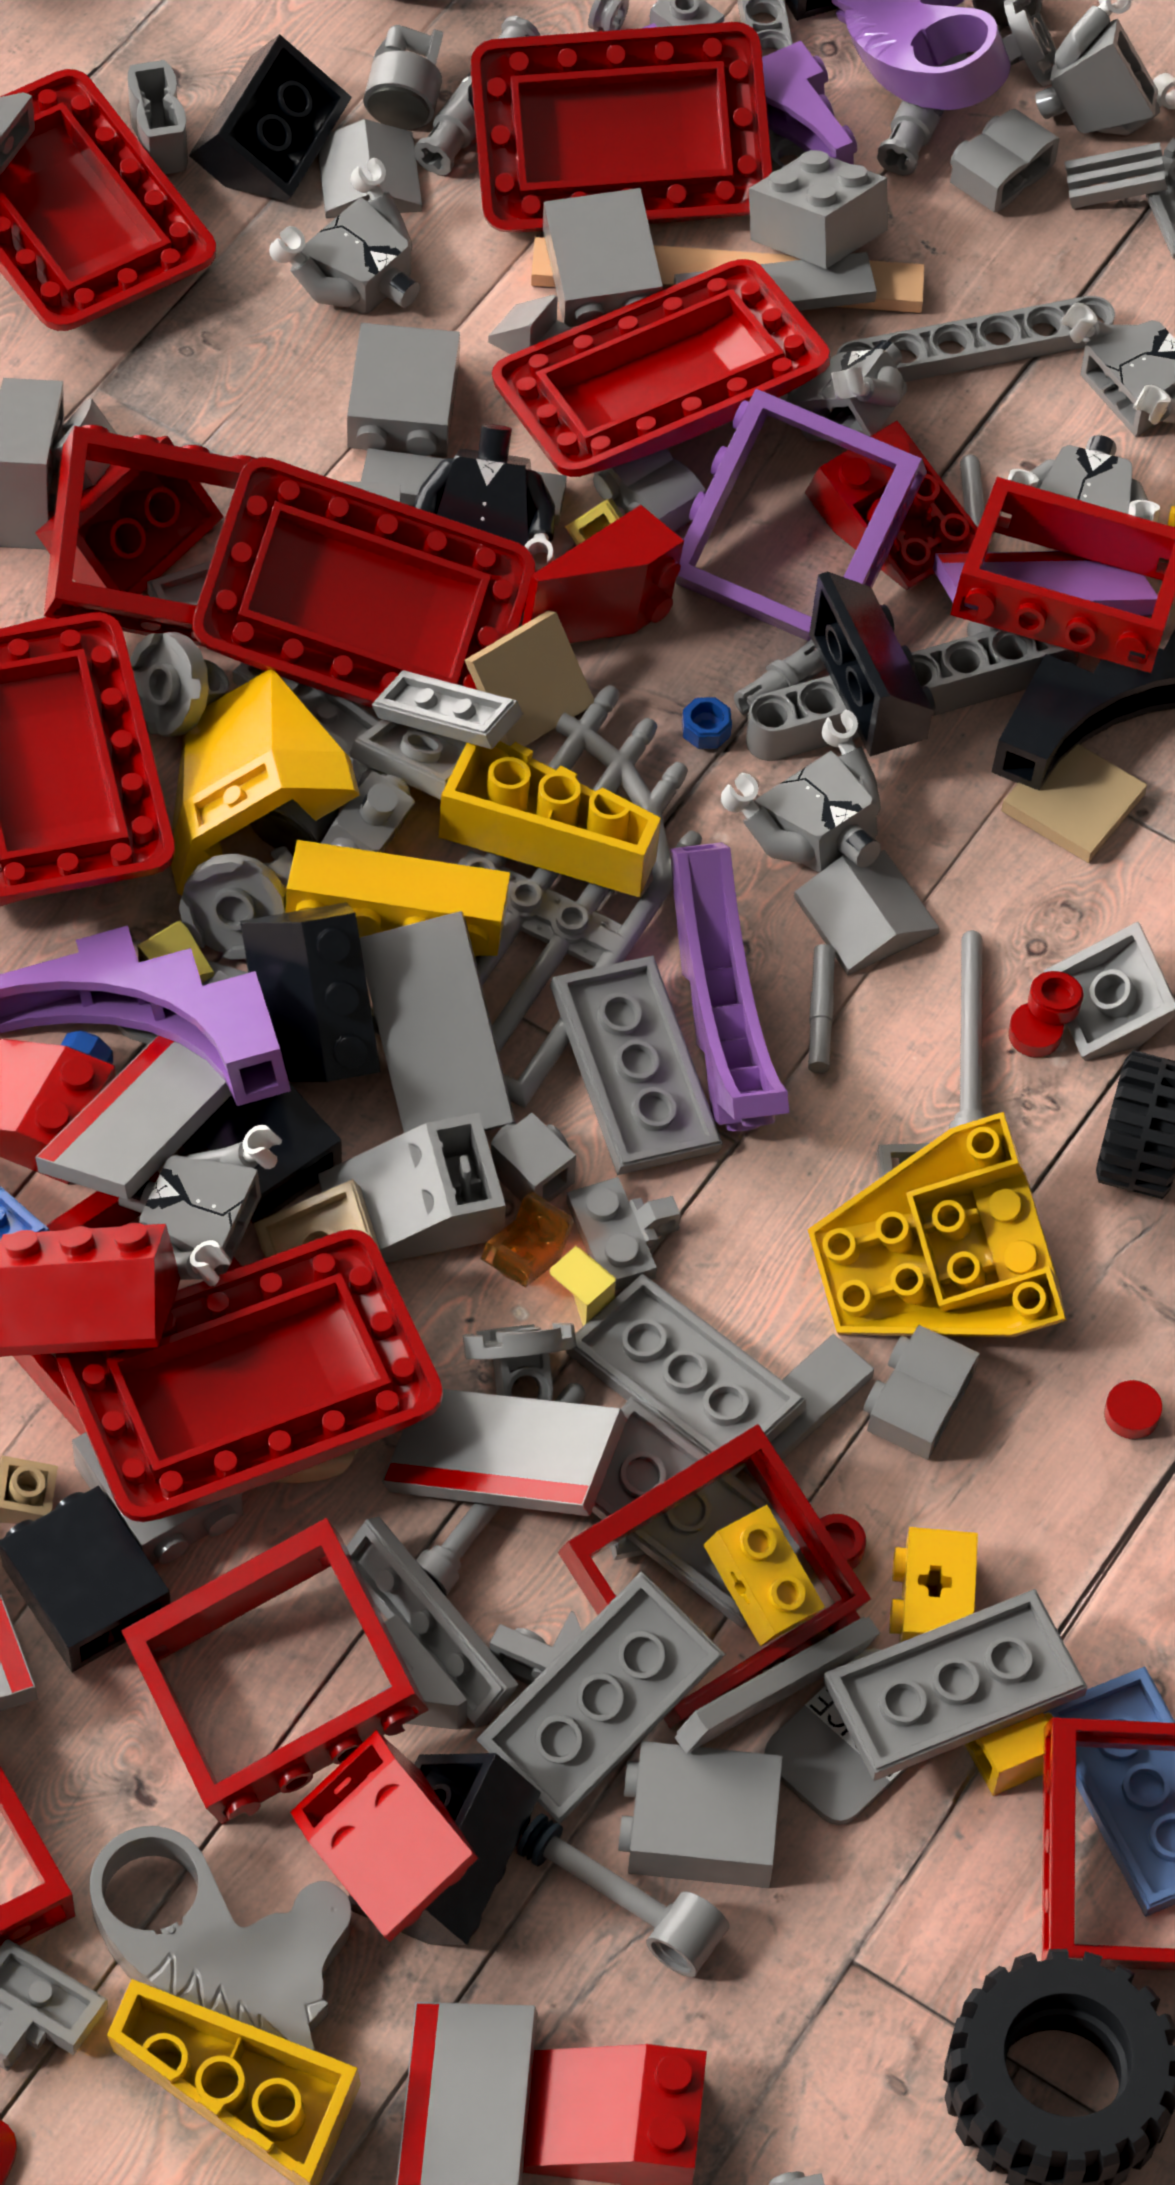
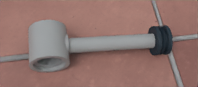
M543 1813L539 1814L524 1829L517 1847L518 1855L522 1857L527 1856L526 1859H531L532 1864L537 1867L542 1865L547 1859L652 1925L654 1930L646 1940L649 1950L660 1962L678 1974L694 1977L729 1929V1923L725 1916L710 1902L694 1893L681 1892L674 1903L668 1906L660 1903L560 1839L563 1826L557 1822L553 1824L552 1819L548 1821V1816Z

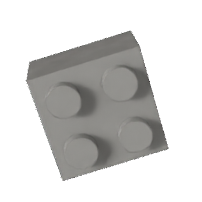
M807 151L799 158L772 172L768 177L749 188L751 240L825 269L888 230L887 177L868 171L864 166L849 164L830 157L823 151Z

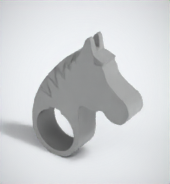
M160 1826L137 1827L119 1834L101 1850L94 1862L90 1875V1896L93 1916L108 1951L128 1977L314 2050L311 2032L328 2016V2003L324 2000L323 1978L337 1954L347 1943L351 1933L350 1901L347 1894L341 1888L328 1881L314 1882L299 1892L290 1912L274 1913L250 1926L240 1927L233 1921L202 1852L189 1838L180 1832ZM146 1856H160L176 1861L192 1875L198 1887L192 1907L182 1917L183 1924L179 1926L178 1922L162 1928V1934L157 1935L154 1930H140L122 1923L111 1913L104 1900L107 1886L113 1875L128 1862Z

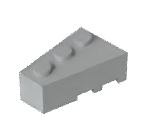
M3 378L0 389V547L47 550L35 532L49 520V511H54L55 494H50L54 473L58 474L60 462L52 452V449L63 438V381Z

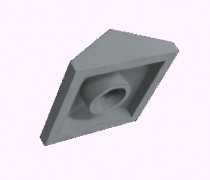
M367 119L331 132L318 153L325 217L336 218L359 197L366 201L370 199L368 193L357 191L352 186L350 179L353 170L359 166L364 176L368 180L373 181V177L367 169V162L371 158H377L384 164L386 176L384 181L380 183L383 192H390L399 212H422L413 133Z
M885 850L880 851L877 859L865 868H860L846 856H841L794 892L795 900L824 942L835 948V958L847 975H851L939 934V926Z
M1139 922L1044 970V972L1060 971L1074 977L1083 988L1084 997L1080 1012L1067 1025L1081 1057L1085 1061L1140 1047L1175 1017V998Z

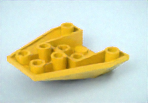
M272 669L261 673L207 705L198 724L187 734L183 735L172 822L175 857L171 864L177 893L181 896L183 895L187 879L199 864L214 856L223 855L220 845L221 840L286 802L294 799L317 821L360 796L350 757L284 680Z
M1004 1112L950 1128L807 1229L838 1335L912 1336L918 1325H921L942 1336L1016 1337L1067 1321L1058 1277L1031 1187Z

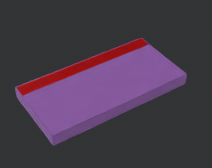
M1061 551L987 552L982 566V570L1141 616H1152L1158 597L1144 575ZM935 553L933 570L951 601L954 602L960 575L968 553ZM965 603V607L978 610V606Z

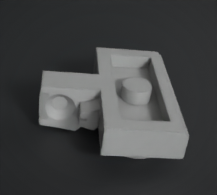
M619 1177L567 1192L566 1202L586 1251L590 1257L616 1278L615 1291L628 1287L641 1274H644L651 1280L656 1279L657 1267L649 1248L659 1243L658 1236L678 1231L680 1228L681 1214L673 1196L648 1201L646 1204L643 1203L642 1198L628 1201Z
M5 1940L0 1947V2067L9 2071L24 2052L27 2044L38 2050L46 2039L74 2055L108 2009V1999L11 1940Z

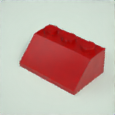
M168 436L156 437L160 443L174 446ZM110 465L95 486L82 490L73 580L78 583L141 594L147 589V581L159 578L221 521L224 516L200 482ZM55 515L35 532L50 555Z
M129 1223L121 1227L89 1229L88 1227L78 1226L59 1231L34 1232L31 1230H21L12 1234H3L0 1241V1357L157 1348L181 1280L167 1225Z

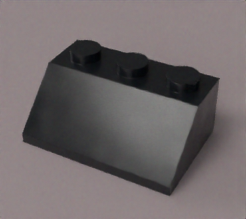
M279 34L250 56L192 149L189 157L227 188L287 201L299 186L352 96Z
M827 571L818 574L809 635L846 709L851 711L857 718V732L869 756L871 757L928 739L931 718L936 714L935 701L930 689L927 686L921 687L915 675V663L910 649L906 645L901 646L894 634V621L889 608L885 604H879L870 586Z
M345 902L240 921L248 973L256 971L280 1047L288 1081L330 1082L381 1072L356 913L349 904Z
M497 1753L419 1754L414 1765L421 1770L476 1853L478 1859L467 1869L464 1876L458 1882L442 1892L422 1912L419 1919L411 1926L402 1930L401 1933L426 1944L468 1945L471 1936L480 1926L482 1914L496 1885L505 1874L506 1864L520 1835L529 1825L531 1813L541 1792ZM349 1894L351 1911L369 1919Z

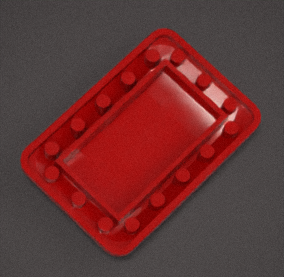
M723 22L491 39L477 46L471 56L470 69L482 211L487 223L500 232L543 231L545 201L641 188L649 224L750 215L749 188L772 173L761 42L756 31L745 23Z
M75 69L56 71L0 96L3 97L22 92L32 95L35 130L0 175V272L46 327L56 331L76 329L197 273L213 263L216 258V242L212 234L84 72Z
M737 259L506 356L495 364L491 374L495 388L554 468L562 475L581 477L640 459L734 420L740 404L744 400L749 402L755 389L779 398L825 372L830 366L831 356L827 344L765 269L756 261Z
M259 457L245 464L238 477L193 615L192 630L197 641L211 651L264 671L272 669L280 677L373 708L372 704L402 670L477 690L464 660L518 629L527 600L530 578L535 573V561L530 551L518 542L273 458Z
M92 612L0 628V903L145 877L163 872L172 864L175 857L174 838L123 629L119 621L109 614Z
M353 1229L338 1231L218 1275L220 1280L215 1286H209L205 1281L177 1290L157 1348L56 1353L58 1368L116 1505L124 1516L132 1521L143 1523L155 1521L246 1492L366 1446L416 1424L437 1411L441 1406L443 1398L441 1380L381 1252L370 1235Z

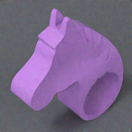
M831 0L835 6L840 8L836 10L838 20L847 25L855 49L862 62L886 90L903 101L923 108L940 110L962 109L980 103L993 95L1008 78L1011 64L995 19L989 13L980 9L954 7L965 0ZM975 52L963 61L948 66H940L954 56Z

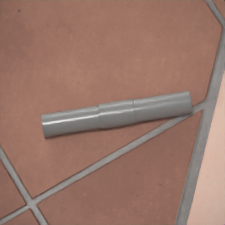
M828 944L817 945L814 948L808 1069L814 1073H825L830 1069L831 1029L834 1009L835 948Z

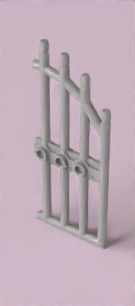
M611 685L606 686L598 693L594 703L589 706L580 721L567 713L562 714L557 723L556 731L566 736L567 739L548 766L556 770L561 765L571 770L580 755L586 750L608 767L594 786V791L603 787L615 794L620 785H622L633 804L661 818L657 858L652 869L653 881L622 925L596 912L610 891L609 888L589 883L577 902L549 889L559 873L538 867L531 879H528L504 867L509 858L489 852L482 856L469 850L466 856L460 859L459 865L510 872L507 907L498 956H477L475 958L482 986L520 931L547 943L545 949L492 1025L498 1053L502 1050L566 954L594 966V968L624 962L673 889L670 852L662 813L676 794V789H679L683 784L688 769L683 763L675 762L666 770L662 780L650 792L634 765L645 751V745H648L653 739L657 730L656 722L650 718L643 719L632 731V736L628 737L620 750L597 734L608 713L615 707L620 695L618 689ZM689 831L680 839L676 848L701 845L702 837L695 831ZM371 1007L374 1033L380 1035L374 1008ZM561 1017L519 1079L515 1080L504 1074L511 1102L523 1108L527 1106L570 1042Z

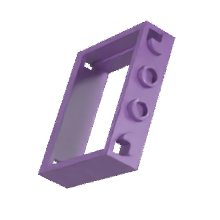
M755 389L750 401L744 400L737 409L732 425L736 431L728 447L721 446L715 455L711 466V474L714 477L707 492H699L691 506L689 519L692 520V523L683 539L684 545L679 563L681 570L675 583L806 641H810L809 632L812 617L695 567L767 415L894 469L844 575L845 578L870 586L871 588L880 573L925 478L927 470L922 458Z

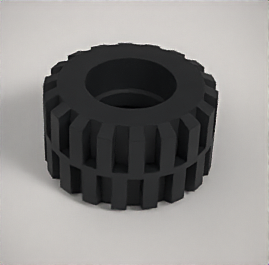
M1135 1050L1124 1060L1096 1167L1098 1183L1163 1199L1171 1190L1175 1176L1174 1060Z

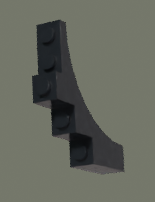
M1175 629L1166 647L1158 649L1151 673L1103 659L1100 660L1094 673L1071 662L1062 661L1045 654L999 738L991 772L1040 791L1057 764L1078 744L1081 745L1107 728L1150 712L1175 709ZM1130 651V654L1134 656H1138L1141 658H1145L1146 656L1144 654Z

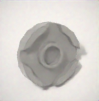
M1005 0V13L1012 34L1002 38L1010 64L1013 65L1025 60L1039 84L1044 87L1051 84L1052 63L1054 62L1057 49L1040 12L1030 16L1025 6L1030 4L1032 0Z
M178 632L147 635L136 645L130 657L132 670L135 671L134 678L149 734H160L164 737L187 734L198 724L206 706L224 696L229 689V680L224 671L215 663L203 659L201 650L191 638Z
M236 853L217 855L199 864L187 879L180 900L179 910L183 924L188 928L197 945L203 949L207 945L215 951L223 952V958L231 960L245 959L240 921L285 913L286 891L275 872L256 858Z
M552 1323L553 1329L541 1330V1327H535L532 1324L477 1331V1335L465 1334L463 1335L465 1358L476 1360L493 1359L497 1395L511 1396V1388L514 1381L521 1376L529 1375L537 1382L538 1396L536 1399L551 1401L553 1384L549 1353L577 1347L575 1327L573 1323Z

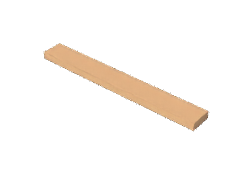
M535 237L531 286L555 287L545 238ZM654 245L663 290L674 285L675 274L708 271L737 259H749L759 264L801 260L785 254ZM869 260L877 291L875 302L835 306L921 313L923 305L924 264Z

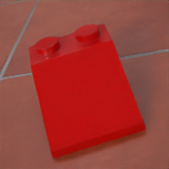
M642 505L637 506L531 575L522 626L546 611L556 612L571 644L634 634L650 622L657 623L661 621L673 606L672 596L676 578L681 570L679 563L684 540Z
M0 1038V1157L40 1173L35 1157L116 1077L115 1065L63 1045ZM43 1174V1175H45V1176H48V1177H50V1178H53V1179H55V1180H58V1181H60V1182H63V1183H65V1184H67V1185H69V1183H70V1182H68V1181H65V1180H62V1179H59V1178H55V1177H52V1176Z
M652 2044L534 2050L523 2173L619 2185H692L707 2051Z

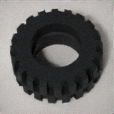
M1049 1949L1047 1958L1044 1961H1037L1036 1955L1032 1952L1015 1957L1010 1972L1005 1967L998 1966L985 1976L982 1989L974 1988L963 2004L960 2018L956 2019L945 2060L943 2080L948 2083L944 2097L949 2115L958 2116L959 2118L955 2131L963 2145L971 2146L976 2143L979 2146L976 2161L989 2172H992L997 2165L1006 2170L1008 2175L1005 2183L1009 2185H1024L1025 2181L1039 2185H1097L1101 2181L1105 2185H1119L1126 2181L1131 2168L1140 2170L1150 2160L1157 2143H1161L1175 2110L1174 2022L1169 2014L1157 2015L1156 2011L1161 1999L1149 1986H1145L1139 1991L1132 1985L1135 1975L1133 1972L1120 1964L1114 1972L1100 1966L1103 1956L1085 1951L1081 1961L1069 1959L1067 1949ZM1057 2030L1079 2035L1097 2046L1109 2059L1118 2078V2093L1109 2106L1089 2115L1068 2117L1046 2112L1029 2102L1013 2084L1006 2068V2058L1011 2046L1023 2037L1041 2031Z

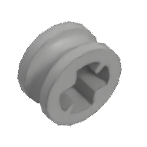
M595 0L589 14V28L595 31L603 28L604 31L620 30L628 12L629 0Z

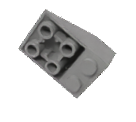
M479 1112L424 1123L318 1174L322 1192L352 1179L360 1186L385 1263L500 1240L505 1237L506 1205Z

